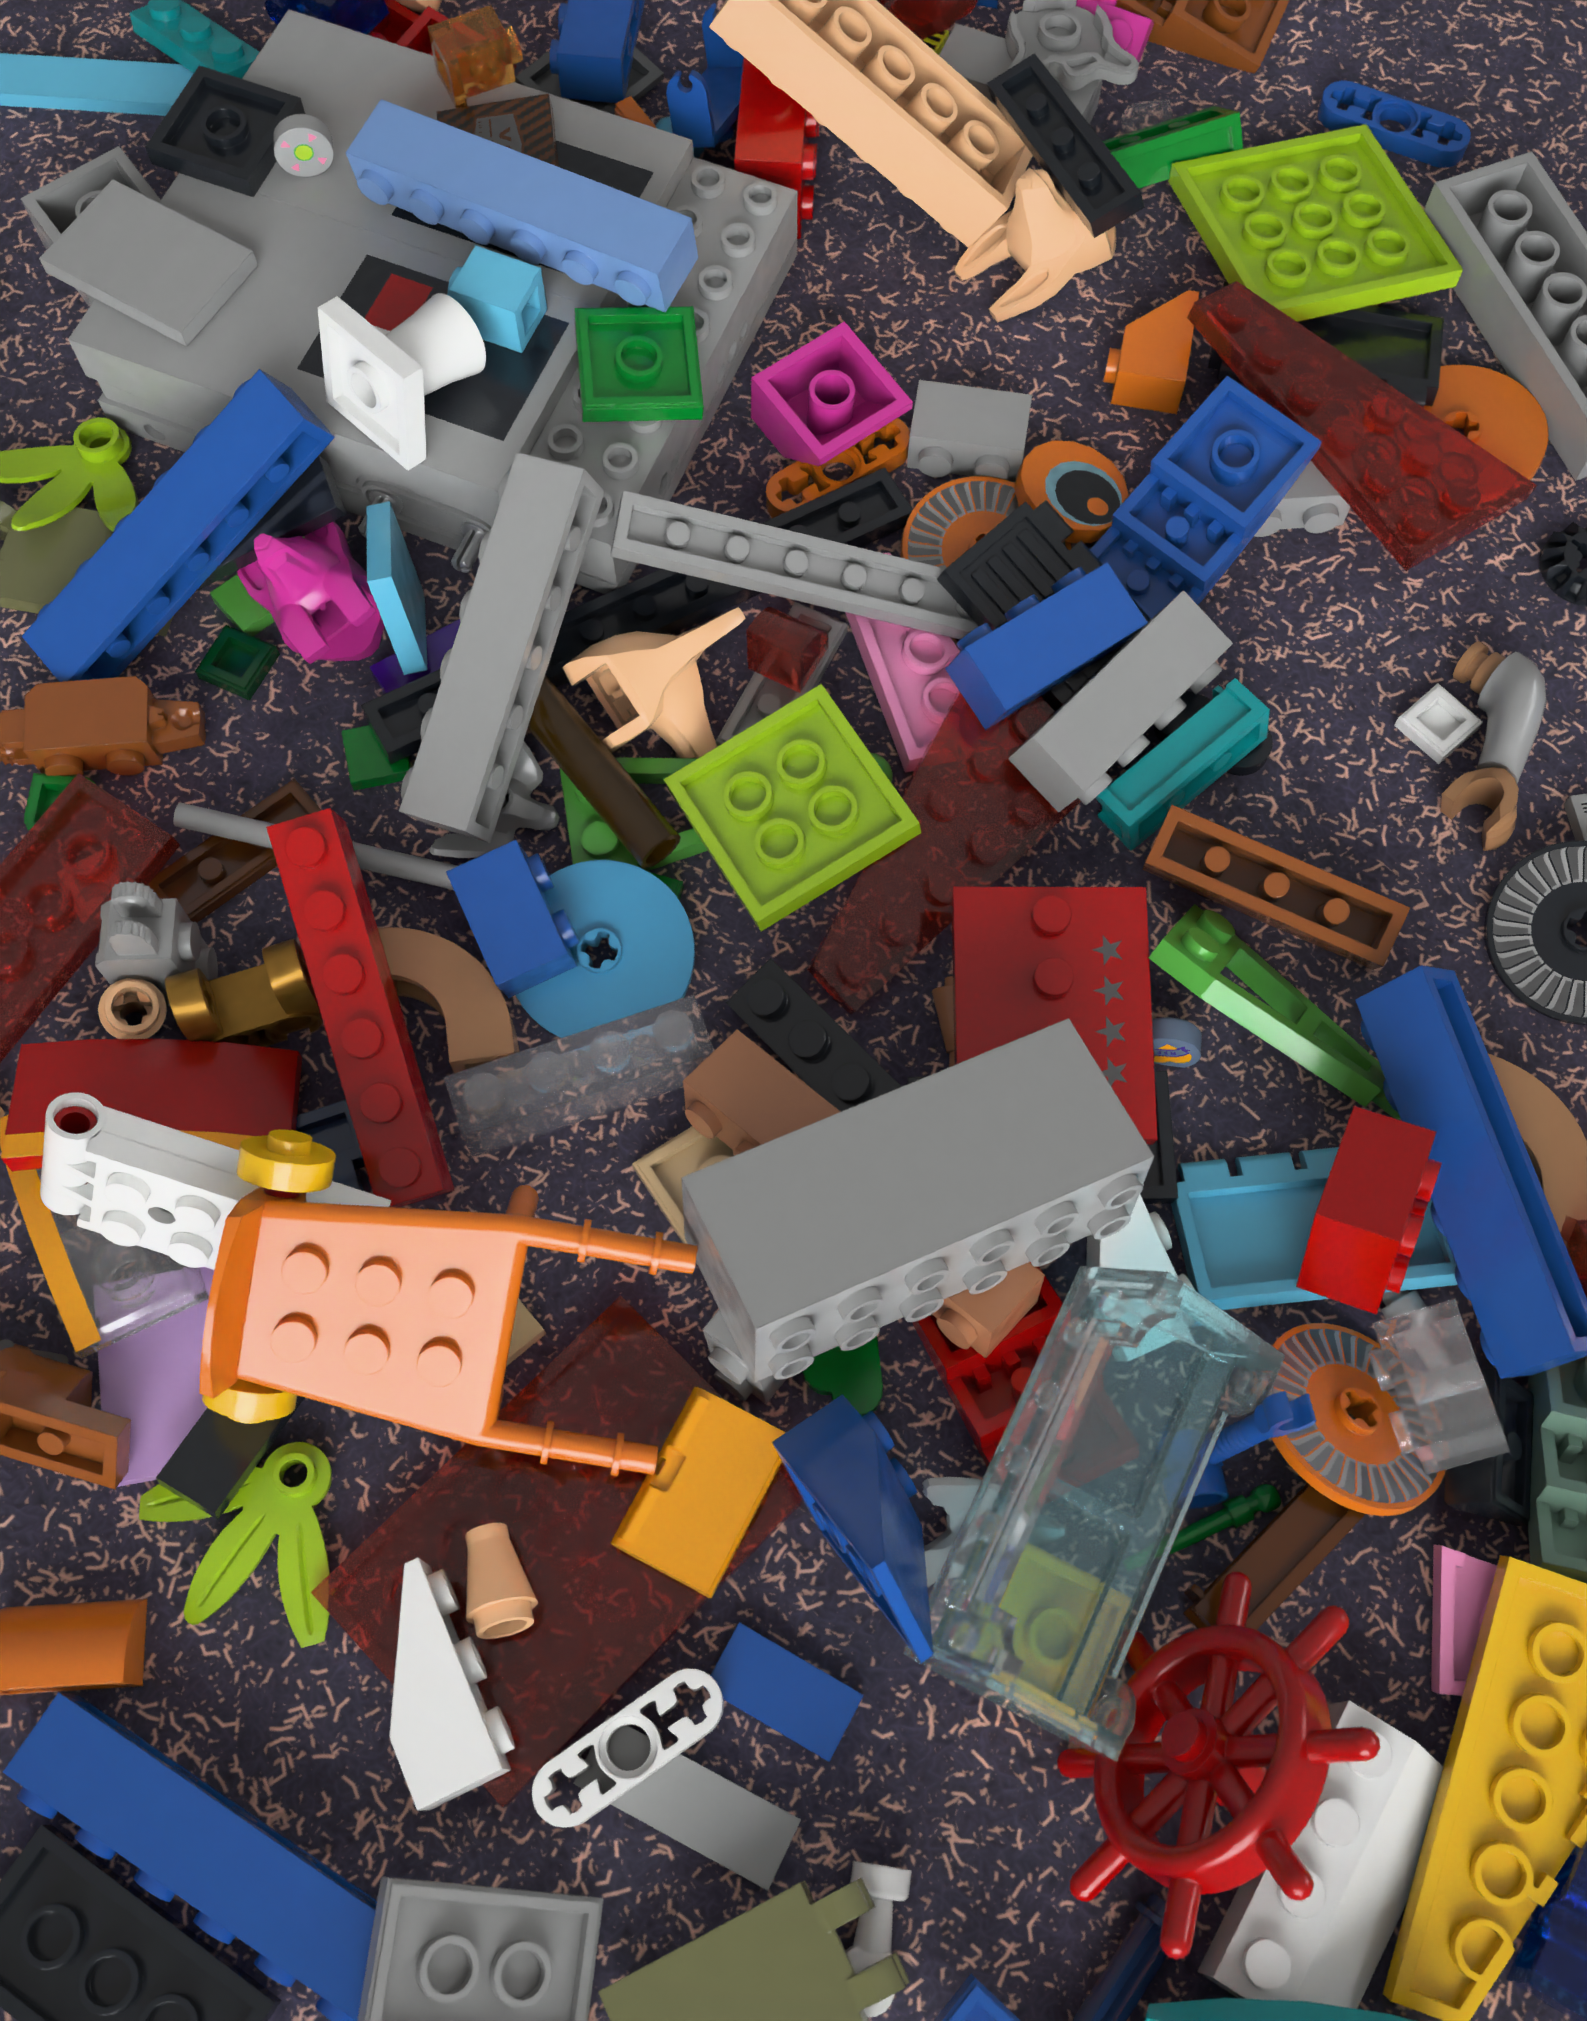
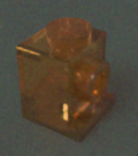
M492 5L427 27L436 72L455 108L467 107L466 98L515 82L513 64L523 61L521 46L512 26L503 27Z

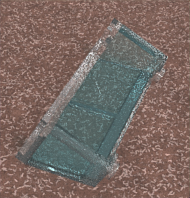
M1080 1266L929 1595L934 1655L921 1663L908 1645H906L903 1654L1052 1734L1117 1762L1126 1738L1133 1729L1136 1712V1699L1133 1690L1128 1684L1117 1679L1227 1416L1246 1415L1254 1411L1258 1405L1262 1404L1265 1398L1272 1394L1274 1382L1285 1355L1170 1272Z

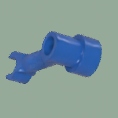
M1286 1391L1270 1395L1262 1401V1404L1255 1408L1253 1414L1208 1437L1205 1429L1201 1427L1179 1429L1166 1435L1165 1442L1173 1474L1167 1480L1174 1508L1190 1510L1210 1507L1225 1501L1229 1497L1222 1470V1466H1224L1223 1461L1269 1438L1285 1436L1314 1425L1316 1417L1309 1393L1292 1401H1288Z

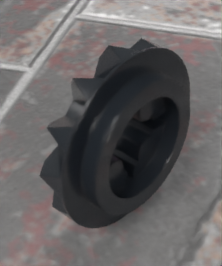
M1572 522L1563 531H1554L1544 545L1540 554V571L1546 584L1559 597L1570 603L1587 607V568L1583 569L1580 573L1577 572L1581 559L1587 558V528H1581L1578 524Z

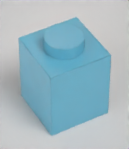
M475 245L463 267H457L449 280L447 295L455 299L468 312L483 340L523 353L547 311L540 267Z

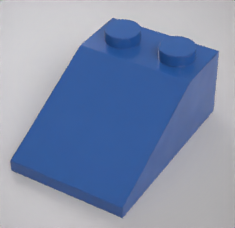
M842 1394L774 1440L772 1444L827 1542L918 1660L923 1663L934 1655L922 1524L909 1498L917 1493V1489L895 1457L889 1460L886 1452L894 1448L895 1445L879 1418L872 1411L861 1416Z

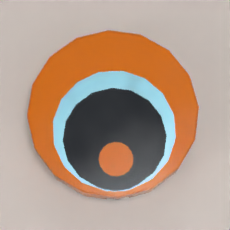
M1052 440L1035 446L1024 458L1017 472L1014 485L1019 506L1026 501L1034 510L1045 500L1049 502L1074 531L1065 540L1069 543H1078L1081 540L1084 543L1098 541L1112 526V514L1129 496L1125 479L1113 462L1094 448L1074 441Z

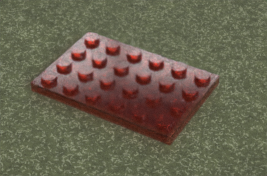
M620 1295L499 1412L498 1420L546 1427L547 1421H554L553 1429L616 1439L617 1432L625 1433L624 1441L658 1446L659 1453L694 1387H699L721 1399L723 1398ZM466 1443L311 1593L394 1685L404 1564L420 1558L430 1565L433 1573L442 1568L444 1569L452 1584L460 1607L459 1610L449 1614L459 1640L461 1641L469 1636L472 1638L487 1673L486 1679L477 1682L487 1710L499 1706L515 1743V1749L505 1753L511 1771L483 1784L485 1789L502 1807H507L536 1777L539 1770L562 1751L709 1598L623 1552L610 1543L647 1475L646 1473L619 1469L618 1476L610 1475L611 1468L554 1458H548L547 1465L540 1464L541 1456ZM783 1462L774 1476L716 1591L804 1502ZM504 1523L508 1527L511 1543L538 1603L532 1609L534 1623L526 1630L502 1638L481 1639L476 1635L475 1625L466 1621L468 1549L465 1534L469 1530L484 1524Z

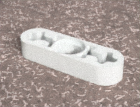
M683 1669L677 1671L548 1761L537 1773L532 1787L533 1804L541 1818L557 1827H574L583 1824L713 1731L722 1717L724 1708L722 1692L716 1681L709 1674L701 1670ZM687 1684L694 1692L705 1687L711 1696L702 1705L707 1717L697 1725L688 1717H684L667 1729L678 1737V1741L669 1748L664 1749L659 1729L650 1719L642 1714V1711L656 1702L659 1716L662 1717L679 1703L678 1697L674 1692L679 1686ZM636 1725L641 1727L650 1739V1754L641 1767L630 1771L622 1770L615 1766L610 1759L608 1751L609 1741L613 1733L620 1727ZM594 1746L600 1768L616 1782V1785L603 1794L600 1779H595L579 1792V1800L583 1806L577 1812L573 1813L566 1805L558 1806L554 1809L548 1800V1797L556 1791V1785L552 1778L560 1771L568 1778L578 1777L592 1767L581 1755Z

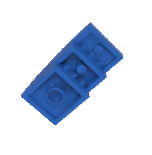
M1226 376L1151 460L1150 473L1112 514V526L1090 550L1102 564L1109 563L1126 591L1151 619L1183 590L1199 605L1278 506L1319 450L1322 441L1235 380Z

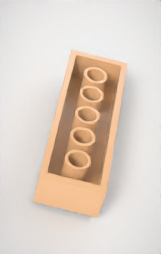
M877 0L724 1L709 27L724 39L731 49L744 56L764 73L776 87L784 90L811 113L818 123L827 127L863 161L872 165L892 182L905 197L913 200L933 217L946 232L953 234L965 246L969 248L1008 210L1016 192V182L1026 171L1032 158V153L998 107Z

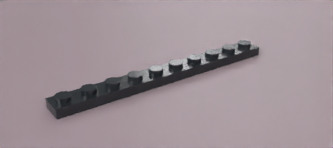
M884 467L761 524L861 548L904 528L913 509ZM659 569L565 612L545 674L556 687L562 686L569 682L562 667L593 644L614 635L634 631L672 635L762 592ZM440 669L361 705L363 715L390 764L419 751L422 742L420 735L421 724L426 712L434 705L441 684Z

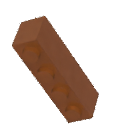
M1171 805L1142 870L1372 970L1384 967L1410 910L1408 906L1174 805Z

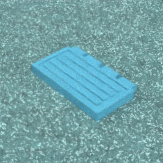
M1339 1147L1300 1151L1299 1159L1302 1169L1295 1170L1289 1152L1236 1157L1235 1164L1238 1176L1231 1177L1225 1159L1178 1164L1182 1182H1177L1178 1199L1171 1203L1188 1278L1200 1301L1201 1310L1197 1313L1329 1299L1297 1288L1296 1285L1315 1213ZM1431 1198L1428 1202L1424 1221L1400 1291L1458 1285L1455 1278L1456 1262L1447 1238L1437 1229L1431 1216ZM1386 1289L1384 1291V1293L1392 1292Z

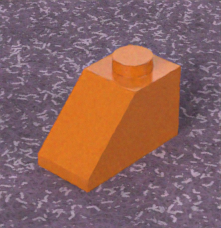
M1188 290L1125 326L1121 348H1109L1103 379L1104 383L1114 384L1111 404L1177 414L1186 383L1199 299L1198 291Z

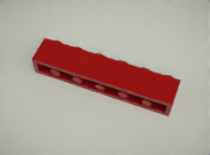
M328 808L266 827L373 1194L391 1200L390 1207L399 1208L454 1191L452 1178L347 823L334 810Z

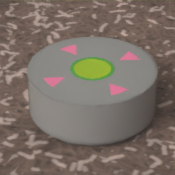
M295 114L284 118L277 124L273 134L274 155L278 164L285 171L300 177H312L323 173L329 168L333 161V141L329 128L321 120L310 115Z

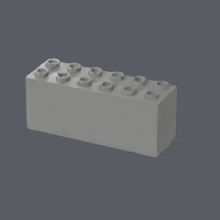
M1068 1018L681 1177L685 1239L687 1244L698 1246L696 1262L754 1382L756 1383L771 1375H774V1378L777 1380H782L804 1371L814 1362L815 1356L839 1346L841 1350L848 1351L868 1343L877 1336L880 1327L904 1317L906 1322L924 1319L936 1312L943 1305L944 1299L967 1289L970 1294L985 1292L1003 1281L1007 1276V1271L1025 1263L1031 1262L1034 1267L1046 1265L1062 1256L1069 1249L1071 1243L1092 1234L1094 1239L1099 1240L1117 1233L1131 1220L1132 1211L1139 1194L1143 1190V1184L1154 1155Z

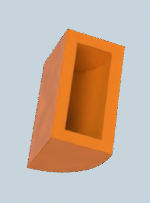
M147 1599L19 1606L0 1609V1695L142 1687Z

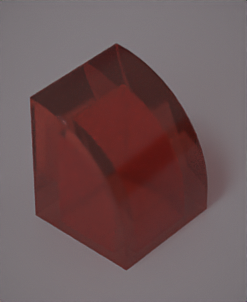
M771 606L762 610L747 629L748 669L799 693L828 649V634L825 631Z

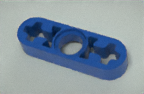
M1336 81L1328 85L1323 92L1318 108L1319 121L1331 131L1366 124L1383 149L1440 168H1447L1458 164L1462 160L1471 138L1469 127L1457 117L1352 81ZM1341 103L1349 105L1347 110H1341L1338 107ZM1366 111L1372 112L1370 120L1364 118ZM1394 120L1401 123L1406 130L1401 132L1389 131L1380 122ZM1417 128L1423 130L1421 137L1415 136ZM1440 137L1450 140L1447 145L1437 142Z

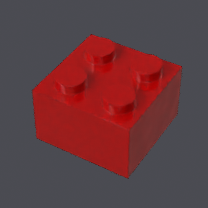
M1353 1107L1315 1213L1296 1285L1297 1288L1376 1315L1385 1289L1399 1294L1442 1162L1428 1158L1436 1131L1360 1107Z

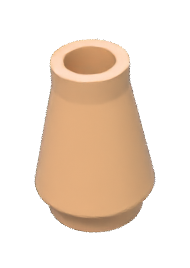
M126 978L113 983L102 994L98 1006L99 1019L103 1027L109 1034L118 1039H147L161 1028L167 1013L166 1001L161 991L154 984L144 979ZM133 1012L145 1015L142 1017L141 1024L133 1026L128 1025L124 1018Z
M489 1523L469 1530L465 1534L468 1549L466 1621L475 1625L476 1635L481 1639L502 1638L526 1630L534 1623L532 1609L537 1605L538 1601L511 1543L507 1525L504 1523Z

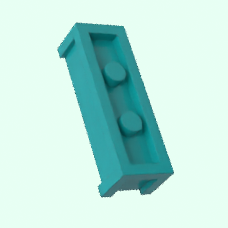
M1236 678L1226 685V689L1217 685L1212 690V700L1096 797V800L1102 805V811L1098 814V818L1130 851L1133 850L1163 825L1171 805L1183 809L1267 738L1270 709Z

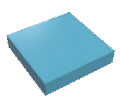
M387 501L366 506L367 583L403 674L407 675L426 671L427 643L424 591L391 502Z

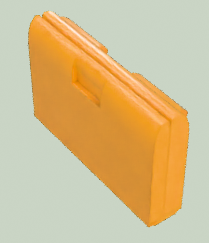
M694 1387L657 1455L654 1475H646L610 1543L702 1595L712 1598L782 1463L772 1442L786 1432L706 1390Z

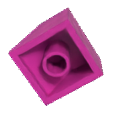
M845 321L751 377L752 420L784 458L816 466L826 463L908 412L913 406V401Z

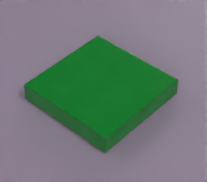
M693 306L669 307L666 313L652 307L574 308L582 422L702 420L704 404Z

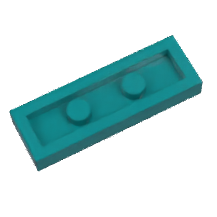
M149 0L148 5L129 12L135 34L192 73L200 65L242 79L260 53L182 0Z

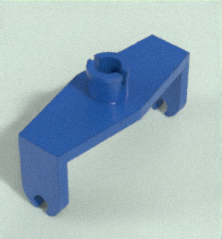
M712 3L707 8L702 19L707 69L702 74L691 70L688 76L692 83L690 88H686L681 84L680 77L682 72L678 70L672 75L666 89L673 134L693 140V148L715 147L717 143L732 138V134H734L732 125L737 120L739 113L744 56L731 49L724 39L709 27L716 16L715 9L717 5L715 3Z

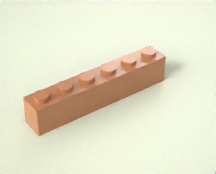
M738 1029L683 1080L685 1115L690 1124L708 1139H713L715 1136L733 1150L734 1156L840 1112ZM1030 1262L1007 1271V1276L1003 1281L985 1292L970 1294L967 1289L944 1299L943 1305L932 1315L937 1318L938 1327L951 1342L963 1349H968L971 1346L986 1359L1038 1301L1045 1274Z

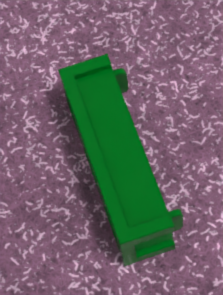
M1212 106L1102 142L1138 189L1170 179L1172 163L1243 149L1240 112Z

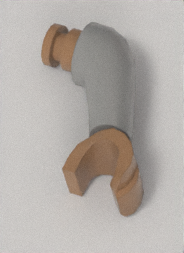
M1477 641L1466 650L1458 661L1453 672V678L1460 683L1470 680V689L1479 694L1478 708L1486 712L1488 717L1483 748L1477 769L1464 773L1442 793L1440 811L1452 820L1463 808L1471 804H1482L1491 808L1494 812L1484 821L1482 830L1483 850L1488 851L1504 845L1515 829L1519 791L1517 784L1538 733L1547 701L1545 679L1532 660L1519 652H1514L1507 658L1498 652L1487 655L1488 646Z

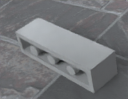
M1183 590L1008 758L1009 761L1058 813L1077 798L1086 806L1113 781L1106 771L1116 761L1122 767H1125L1149 745L1150 741L1143 734L1153 724L1160 731L1187 706L1180 696L1188 688L1194 694H1197L1223 670L1216 660L1233 643Z

